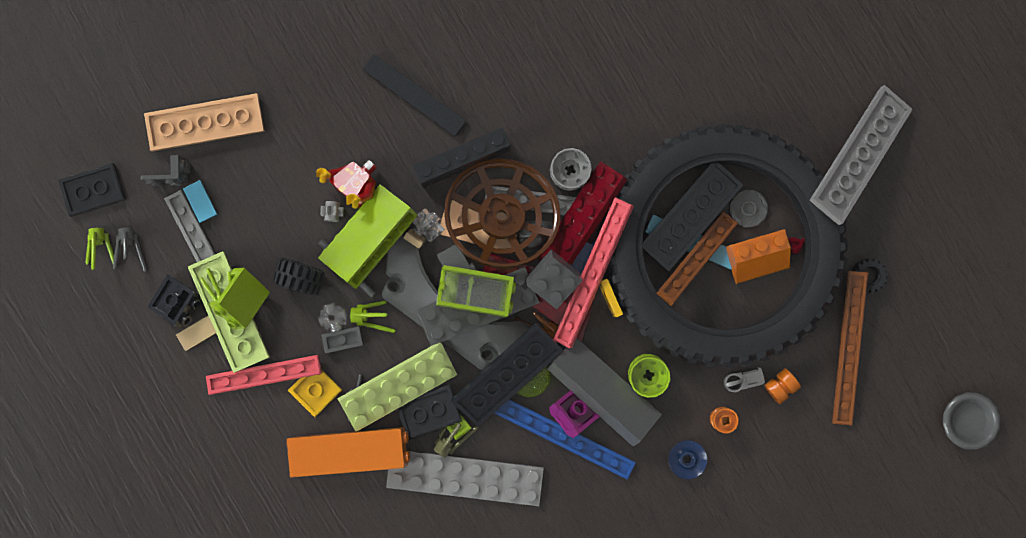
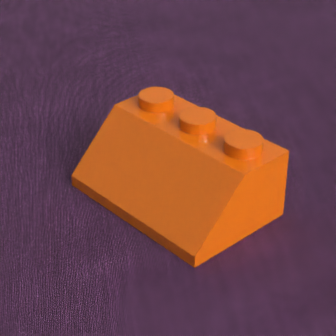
M785 229L725 247L736 284L790 268V244Z

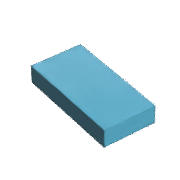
M201 180L183 188L199 223L218 215Z

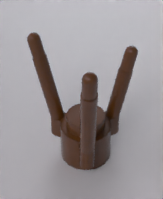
M533 312V315L544 324L543 329L554 339L559 325L554 321L549 320L547 322L538 313ZM516 316L514 317V320L516 321H522L529 327L533 326L532 324L524 321L523 319H520Z

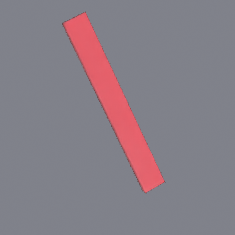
M614 198L582 272L583 281L576 287L554 337L556 342L568 348L573 347L634 205L619 198Z

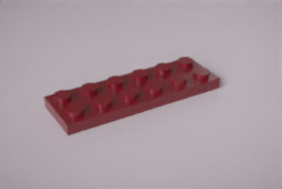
M600 161L561 220L557 235L551 246L539 259L542 260L552 250L572 265L628 179Z

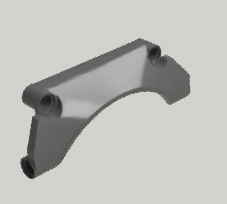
M402 234L387 252L386 274L390 278L382 290V297L422 326L417 309L436 302L438 291L424 271L418 248L403 238L405 235ZM493 321L443 342L478 369L484 370L530 327L522 321Z

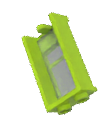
M444 265L441 271L436 306L507 317L508 313H512L513 302L510 300L511 294L515 293L516 282H513L514 277Z

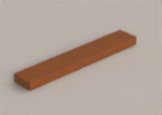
M723 211L656 294L672 306L736 227L738 222Z

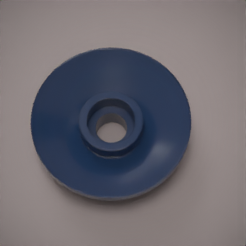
M690 440L681 441L669 453V466L678 477L693 479L701 475L705 470L707 455L700 444ZM685 456H690L688 463L684 462Z

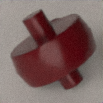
M788 238L790 254L800 253L803 244H805V238Z

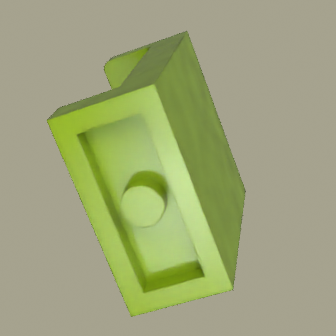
M234 268L230 273L233 279L217 301H211L209 305L214 309L213 312L216 315L223 317L227 321L229 327L233 329H246L270 292L245 268Z

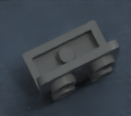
M170 155L171 175H141V180L146 181V184L151 186H163V183L170 184V186H182L183 182H188L191 165L187 159L179 155Z

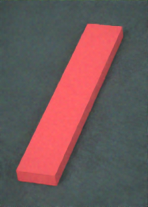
M319 355L245 368L235 373L229 371L206 376L208 394L214 395L320 375L322 370Z

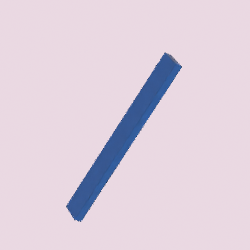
M510 399L494 412L627 480L636 464L635 461L581 434L572 438L565 433L557 422Z

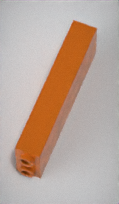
M404 427L287 438L290 477L405 468L410 463V453L406 451L408 432H405Z

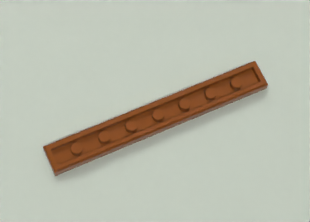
M847 272L832 418L833 424L853 425L868 272Z

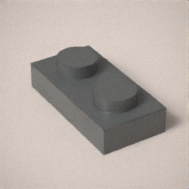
M360 326L321 335L325 353L364 345Z

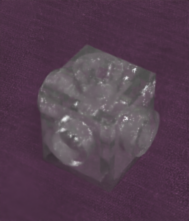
M426 208L419 212L412 222L416 226L414 231L420 237L424 235L430 243L445 230L438 223L441 219L434 211L429 213Z
M335 303L323 306L324 310H321V315L318 316L321 327L324 326L325 330L330 329L331 332L342 329L341 325H345V320L347 319L345 309H342L341 306H335ZM330 314L335 316L334 321L329 320L328 316Z

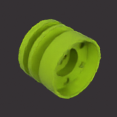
M642 354L630 363L628 379L633 390L639 395L647 398L656 397L663 394L668 388L670 371L665 362L658 356ZM646 370L653 372V374L650 375L651 378L647 379L646 376H643L646 374Z

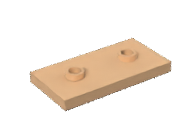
M454 200L451 202L450 220L452 228L457 229L463 227L461 218L463 205ZM468 208V224L471 225L479 222V213ZM503 212L496 215L499 220L507 218ZM443 213L438 234L450 237ZM483 229L472 232L482 243H487L489 235ZM467 234L457 236L458 240L473 243ZM497 239L494 248H512L508 239Z

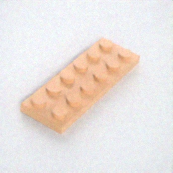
M257 93L144 113L150 151L152 152L265 132L259 95Z

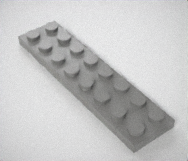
M885 85L880 87L810 199L815 206L838 225L844 223L912 111L911 107Z
M409 451L410 463H408L407 467L388 469L386 488L539 506L544 467L456 456L444 458L439 454Z

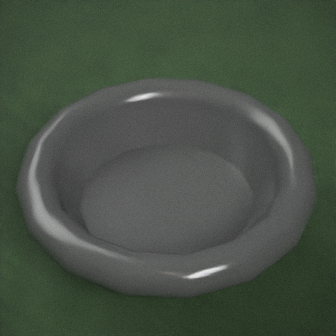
M967 392L956 396L948 403L943 413V427L947 437L955 445L963 449L977 450L988 446L996 438L1000 429V415L997 406L988 397L980 393Z

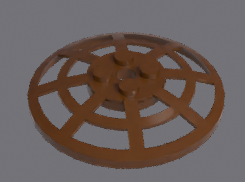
M489 159L467 168L456 178L446 197L444 217L451 239L463 254L482 265L506 269L526 265L546 252L558 232L560 206L557 195L549 181L533 167L511 159ZM504 167L512 168L516 171L512 180L501 178L489 180L485 169ZM478 173L481 183L473 188L466 198L455 193L467 178ZM523 173L535 179L544 188L546 194L536 198L527 187L520 184ZM506 185L510 187L507 194H494L491 186ZM483 189L485 190L488 198L481 205L471 201L477 193ZM518 189L524 193L530 202L522 205L514 197L516 190ZM452 200L463 205L461 213L463 227L453 229L451 226L450 207ZM549 200L551 201L554 214L552 229L541 227L542 212L540 205ZM468 208L479 213V222L471 225L468 224ZM533 208L536 214L535 225L524 222L525 212ZM503 212L507 218L499 220L496 215ZM483 229L489 235L487 243H482L472 232ZM521 229L532 232L527 240L521 244L518 243L515 235ZM467 234L474 244L483 249L481 257L478 258L467 251L458 241L457 236ZM538 234L548 236L549 238L543 247L533 256L527 258L522 249L530 245ZM497 239H508L512 248H494ZM491 253H515L520 261L500 264L489 262L488 259Z

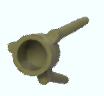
M457 424L448 438H443L446 428L441 429L435 441L434 451L444 458L448 454L452 455L479 427L475 426L453 447L451 440L458 432L461 424Z

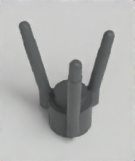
M133 228L118 229L113 261L114 270L117 269L120 244L123 245V258L126 260L128 253L127 245H132L134 241L143 270L147 271L138 242V234H134Z

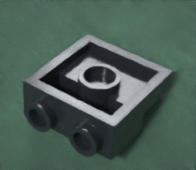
M167 274L149 303L148 308L174 326L183 328L191 322L190 315L200 307L202 301L198 292Z

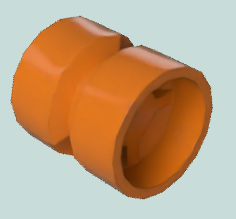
M786 368L777 374L776 380L771 379L764 385L768 393L778 404H782L787 400L789 393L794 394L801 388L799 382Z
M718 407L712 411L710 423L719 432L731 433L738 426V416L729 408Z

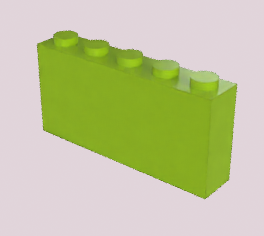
M379 185L374 190L372 199L366 201L328 247L323 250L318 259L353 288L357 289L418 215L407 204Z

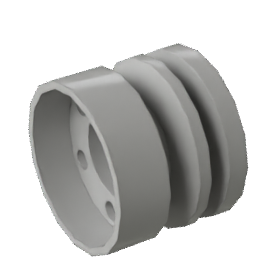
M564 149L553 158L550 167V177L553 183L562 190H577L589 179L592 170L591 162L587 155L579 149ZM570 166H572L575 174L571 173L570 175H567V170H565V167L569 168Z

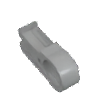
M759 367L743 372V374L742 372L730 373L724 378V386L731 392H738L765 383L762 369ZM730 376H738L740 379L727 383ZM740 384L737 389L728 388L729 386Z

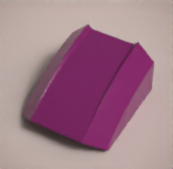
M571 390L549 407L551 416L554 417L565 433L572 438L600 417Z

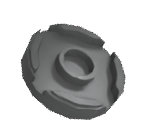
M754 190L738 192L732 198L729 205L731 218L738 222L737 225L746 228H752L763 222L768 210L766 199L761 193Z

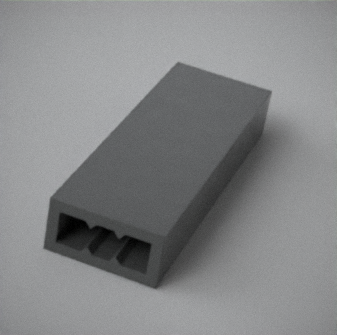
M576 338L572 348L562 345L563 352L550 362L551 364L547 370L628 443L635 446L641 442L662 414L634 391L628 383L578 338Z

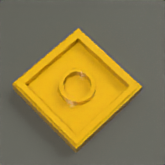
M608 279L601 281L599 286L612 316L618 317L623 315Z
M322 370L320 375L300 378L288 391L316 417L342 389Z

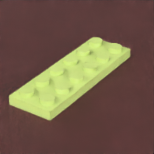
M225 251L188 266L233 373L269 358L270 355L254 318L246 329H233L227 325V321L223 317L216 315L213 312L214 309L209 305L214 300L203 286L200 278H204L217 297V292L207 273V268H210L221 293L224 292L229 285L227 273L228 271L232 272Z
M440 342L337 399L357 432L455 377L457 373Z

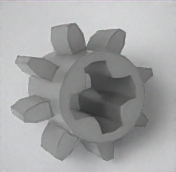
M326 201L325 206H321L320 215L325 216L324 221L339 222V217L344 216V207H340V202Z

